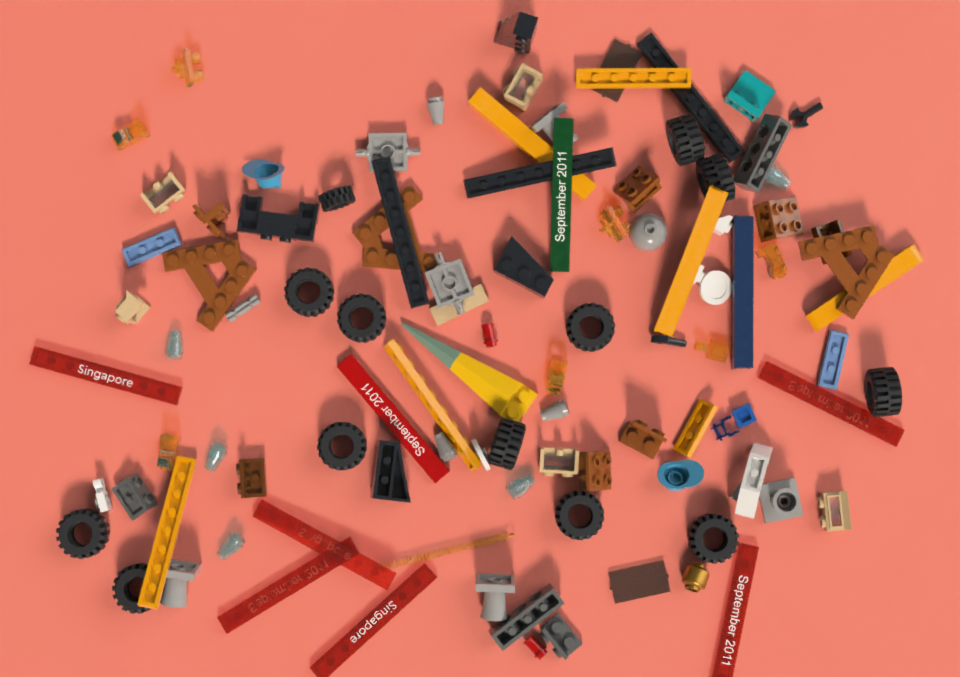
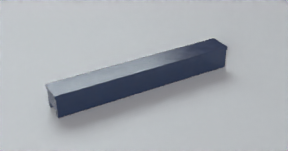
M734 215L731 223H733L731 227V370L753 368L754 216Z

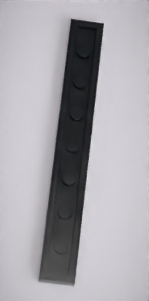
M652 33L636 44L653 68H679ZM692 83L691 88H670L688 113L695 118L699 127L726 159L728 164L745 152Z
M613 147L574 155L572 176L617 166ZM553 160L465 179L463 181L467 199L551 181L553 176Z
M390 156L373 160L371 163L410 307L413 309L430 304Z

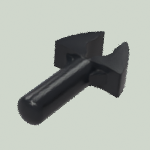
M819 102L804 112H800L796 108L790 116L789 122L796 117H802V119L793 128L807 127L809 125L806 122L807 118L822 110V103Z
M656 334L651 336L652 343L686 347L687 341L683 339Z

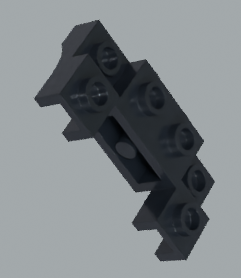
M243 194L237 232L255 234L260 236V239L272 241V238H279V242L291 243V240L314 242L316 224H318L319 204L313 205L300 202L298 216L262 211L263 197H252Z

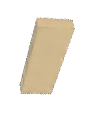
M481 284L472 288L475 295L465 298L461 302L465 313L489 302ZM438 305L429 308L437 326L460 316L457 315L454 305H447L440 309Z

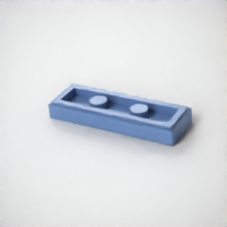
M173 227L121 250L128 267H132L182 246L176 228Z
M829 330L817 386L837 390L849 334Z

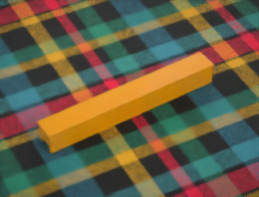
M481 87L468 101L469 107L537 164L553 160V148ZM584 174L572 176V194L583 202L597 185Z
M710 185L655 326V332L658 331L665 335L673 336L729 192Z

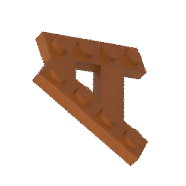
M410 184L400 193L420 270L425 273L434 269L438 263L433 253H422L409 211L418 205L423 198ZM384 207L352 233L364 247L363 267L400 270L395 250L383 249L379 237L389 228Z
M874 225L798 242L802 261L822 257L847 293L836 310L852 320L855 319L895 255L878 244ZM860 249L866 257L867 261L858 275L842 252Z
M237 239L162 253L165 272L185 269L205 300L207 306L196 321L214 332L225 316V313L228 312L257 271L256 268L241 258L239 241ZM222 262L226 267L229 275L220 288L217 287L205 265Z

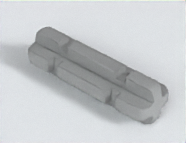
M253 294L248 300H244L235 306L234 310L226 312L225 316L230 322H233L237 319V316H242L252 309L253 305L256 306L261 301L256 294Z

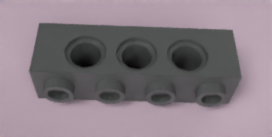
M764 115L733 177L734 183L743 190L760 192L792 127L781 116Z
M549 583L508 614L506 620L499 621L488 631L503 651L565 603Z

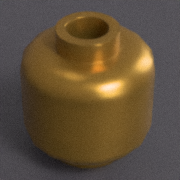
M694 562V565L686 566L682 577L685 589L699 593V591L706 588L709 572L705 569V565Z

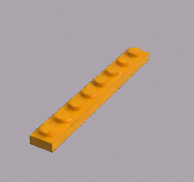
M394 339L389 341L383 348L440 429L456 447L457 453L471 473L481 467L479 455L471 450L469 447L470 443L466 437L461 436L457 424L449 419L445 407L438 403L433 390L428 389L424 377L416 372L412 360L404 355L402 346L395 342Z
M182 456L176 457L137 603L139 607L156 610L159 608L197 463L196 459Z

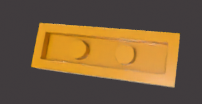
M700 399L673 449L691 458L718 407Z

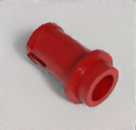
M493 323L481 325L485 340L483 344L486 345V348L497 346L498 339L495 336Z
M533 634L523 642L535 654L534 657L539 660L548 652L546 650L547 647H543Z

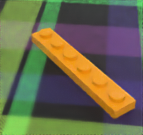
M691 68L576 69V89L691 88Z

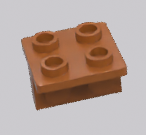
M638 166L628 177L618 183L613 192L622 198L630 211L635 213L662 187L658 182L660 178L642 166Z
M218 202L206 214L196 204L192 206L196 210L193 214L204 224L206 222L209 224L207 229L217 238L221 236L223 239L227 237L217 226L219 223L220 225L229 218L230 211L223 204Z
M610 451L579 452V490H611L612 460Z

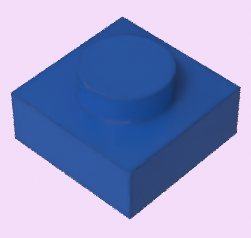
M749 403L730 411L738 429L757 421Z

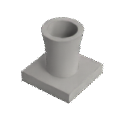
M564 102L557 104L528 128L534 133L543 129L553 143L554 117H560L559 115L568 107ZM575 133L573 143L579 138Z
M795 478L762 484L759 500L764 523L803 516ZM784 497L785 502L782 505L780 500Z
M171 559L160 603L173 608L187 606V581H194L201 571L202 564Z
M476 573L475 592H484L483 607L480 615L482 619L488 621H503L507 619L505 594L515 593V575Z

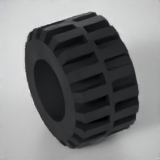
M689 113L667 120V139L672 155L678 165L684 166L703 159L705 154L704 142L695 118Z
M720 153L696 161L697 180L704 198L710 185L729 192L726 201L735 198L734 179L726 159Z
M309 267L298 269V272L292 273L291 278L286 281V287L284 286V296L289 307L305 317H316L318 314L325 313V310L330 308V304L334 299L333 284L322 271ZM312 281L320 287V296L315 302L307 304L300 300L298 292L304 283Z
M359 293V295L354 294L350 298H346L345 302L340 305V310L337 312V323L339 324V329L347 338L358 343H367L375 340L377 336L382 334V330L386 326V312L376 298L368 294ZM359 307L368 308L373 314L372 324L364 330L355 328L351 323V314Z
M585 303L575 308L568 317L566 334L569 337V341L577 349L579 348L585 352H594L604 348L612 340L615 333L614 318L603 305ZM593 316L600 321L602 330L598 337L588 339L580 333L579 324L583 318Z
M893 367L868 369L864 380V391L867 407L873 417L899 415L902 407V388L896 370Z
M504 417L500 420L489 453V464L507 470L514 468L524 439L525 424Z
M336 422L327 426L321 432L317 445L318 455L329 468L348 470L354 468L364 459L365 452L367 451V441L364 433L357 426L348 422ZM338 435H347L353 441V451L347 457H337L331 450V442Z
M572 491L564 495L559 500L555 512L556 523L563 534L574 540L589 539L591 536L596 535L598 530L602 528L605 518L601 502L594 495L585 491ZM584 504L589 508L591 518L585 526L577 527L570 523L568 512L573 505Z
M92 509L72 511L70 514H66L63 517L64 519L59 522L60 528L56 529V533H59V536L56 537V540H60L61 544L58 546L60 549L64 548V553L66 555L70 554L72 558L78 557V559H83L96 555L106 547L105 543L109 541L107 535H110V530H107L109 524L108 522L105 523L104 519L106 518L103 515L100 516L99 512L92 511ZM80 522L87 523L92 529V539L87 545L77 542L74 536L75 527Z
M705 514V516L698 517L697 521L694 520L693 526L689 528V547L694 555L705 562L717 564V562L723 563L726 559H730L731 555L737 551L735 548L739 546V541H737L739 533L736 532L737 528L732 524V521L724 516ZM710 527L719 528L724 536L722 545L715 550L707 549L703 544V534Z
M138 563L130 565L117 574L118 577L114 579L113 583H115V586L112 587V591H115L113 597L114 599L117 598L118 602L116 604L118 606H123L122 610H129L132 614H140L151 610L150 608L137 605L139 599L131 594L129 587L134 577L144 579L148 564Z

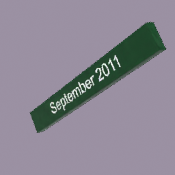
M554 117L551 272L570 271L574 118Z

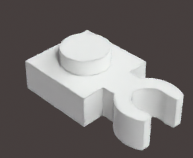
M103 478L93 480V486L97 493L95 494L96 508L100 509V512L112 510Z

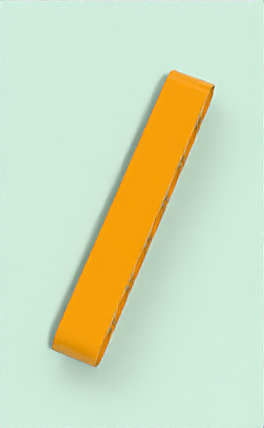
M914 244L892 258L868 297L925 260ZM845 289L805 315V318L815 332L843 315L836 308L847 293Z

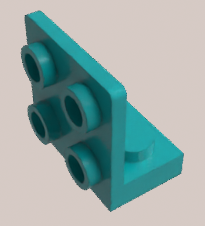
M745 70L724 99V102L755 122L776 91Z

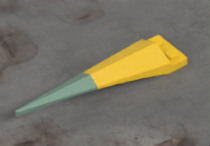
M401 323L408 332L500 416L520 422L537 398L538 394L522 383L405 323Z

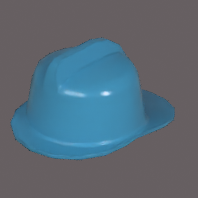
M256 159L244 164L242 172L244 175L254 178L261 188L279 189L285 167L279 163Z
M694 460L667 462L659 467L657 477L659 482L668 490L677 492L684 488L698 485L704 477V470Z

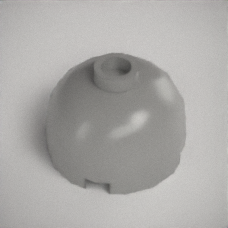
M644 213L637 216L629 228L630 240L637 249L642 251L656 250L665 242L667 237V226L664 220L653 213Z

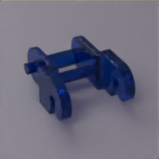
M731 415L721 419V423L717 425L712 424L713 427L710 429H714L717 435L716 440L720 439L722 441L723 437H731L740 432L739 429L732 433L727 432L724 421L732 418ZM721 426L725 434L721 435L717 427Z

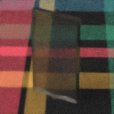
M615 39L600 68H635L642 52L632 48L630 44L626 45ZM591 89L601 94L603 98L607 97L615 102H618L624 89Z
M664 560L608 572L611 584L609 589L612 590L615 604L671 592L668 582L669 575L666 573Z

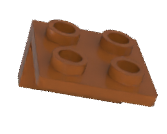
M796 198L769 200L753 206L761 243L804 234Z
M638 419L629 421L619 442L654 459L661 444L667 441V438L664 437L665 433L655 428H652V430L646 428L648 424Z

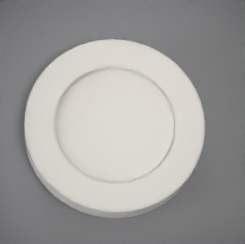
M709 271L704 274L699 282L701 298L706 303L712 305L724 303L732 291L731 280L722 271Z
M476 438L472 439L471 442L487 471L490 470L491 467L486 458L489 455L485 447L481 448Z

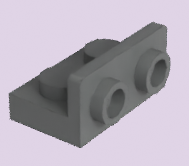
M138 473L126 477L112 488V491L132 521L158 505L153 494L149 491Z
M559 613L540 627L542 631L540 635L546 643L551 642L554 645L552 650L559 658L563 656L565 660L568 659V656L583 644Z

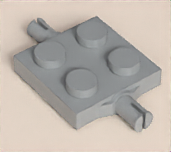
M369 133L367 149H355L356 157L367 156L369 172H374L371 161L390 156L394 172H408L407 161L409 156L421 155L420 148H409L407 133Z
M442 252L436 253L434 256L438 265L434 269L425 272L438 308L454 305L457 315H461L460 310L462 314L465 313L461 302L465 298L475 295L462 261L458 259L453 262H445Z

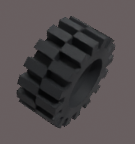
M350 185L334 188L318 196L323 212L338 210L356 201Z

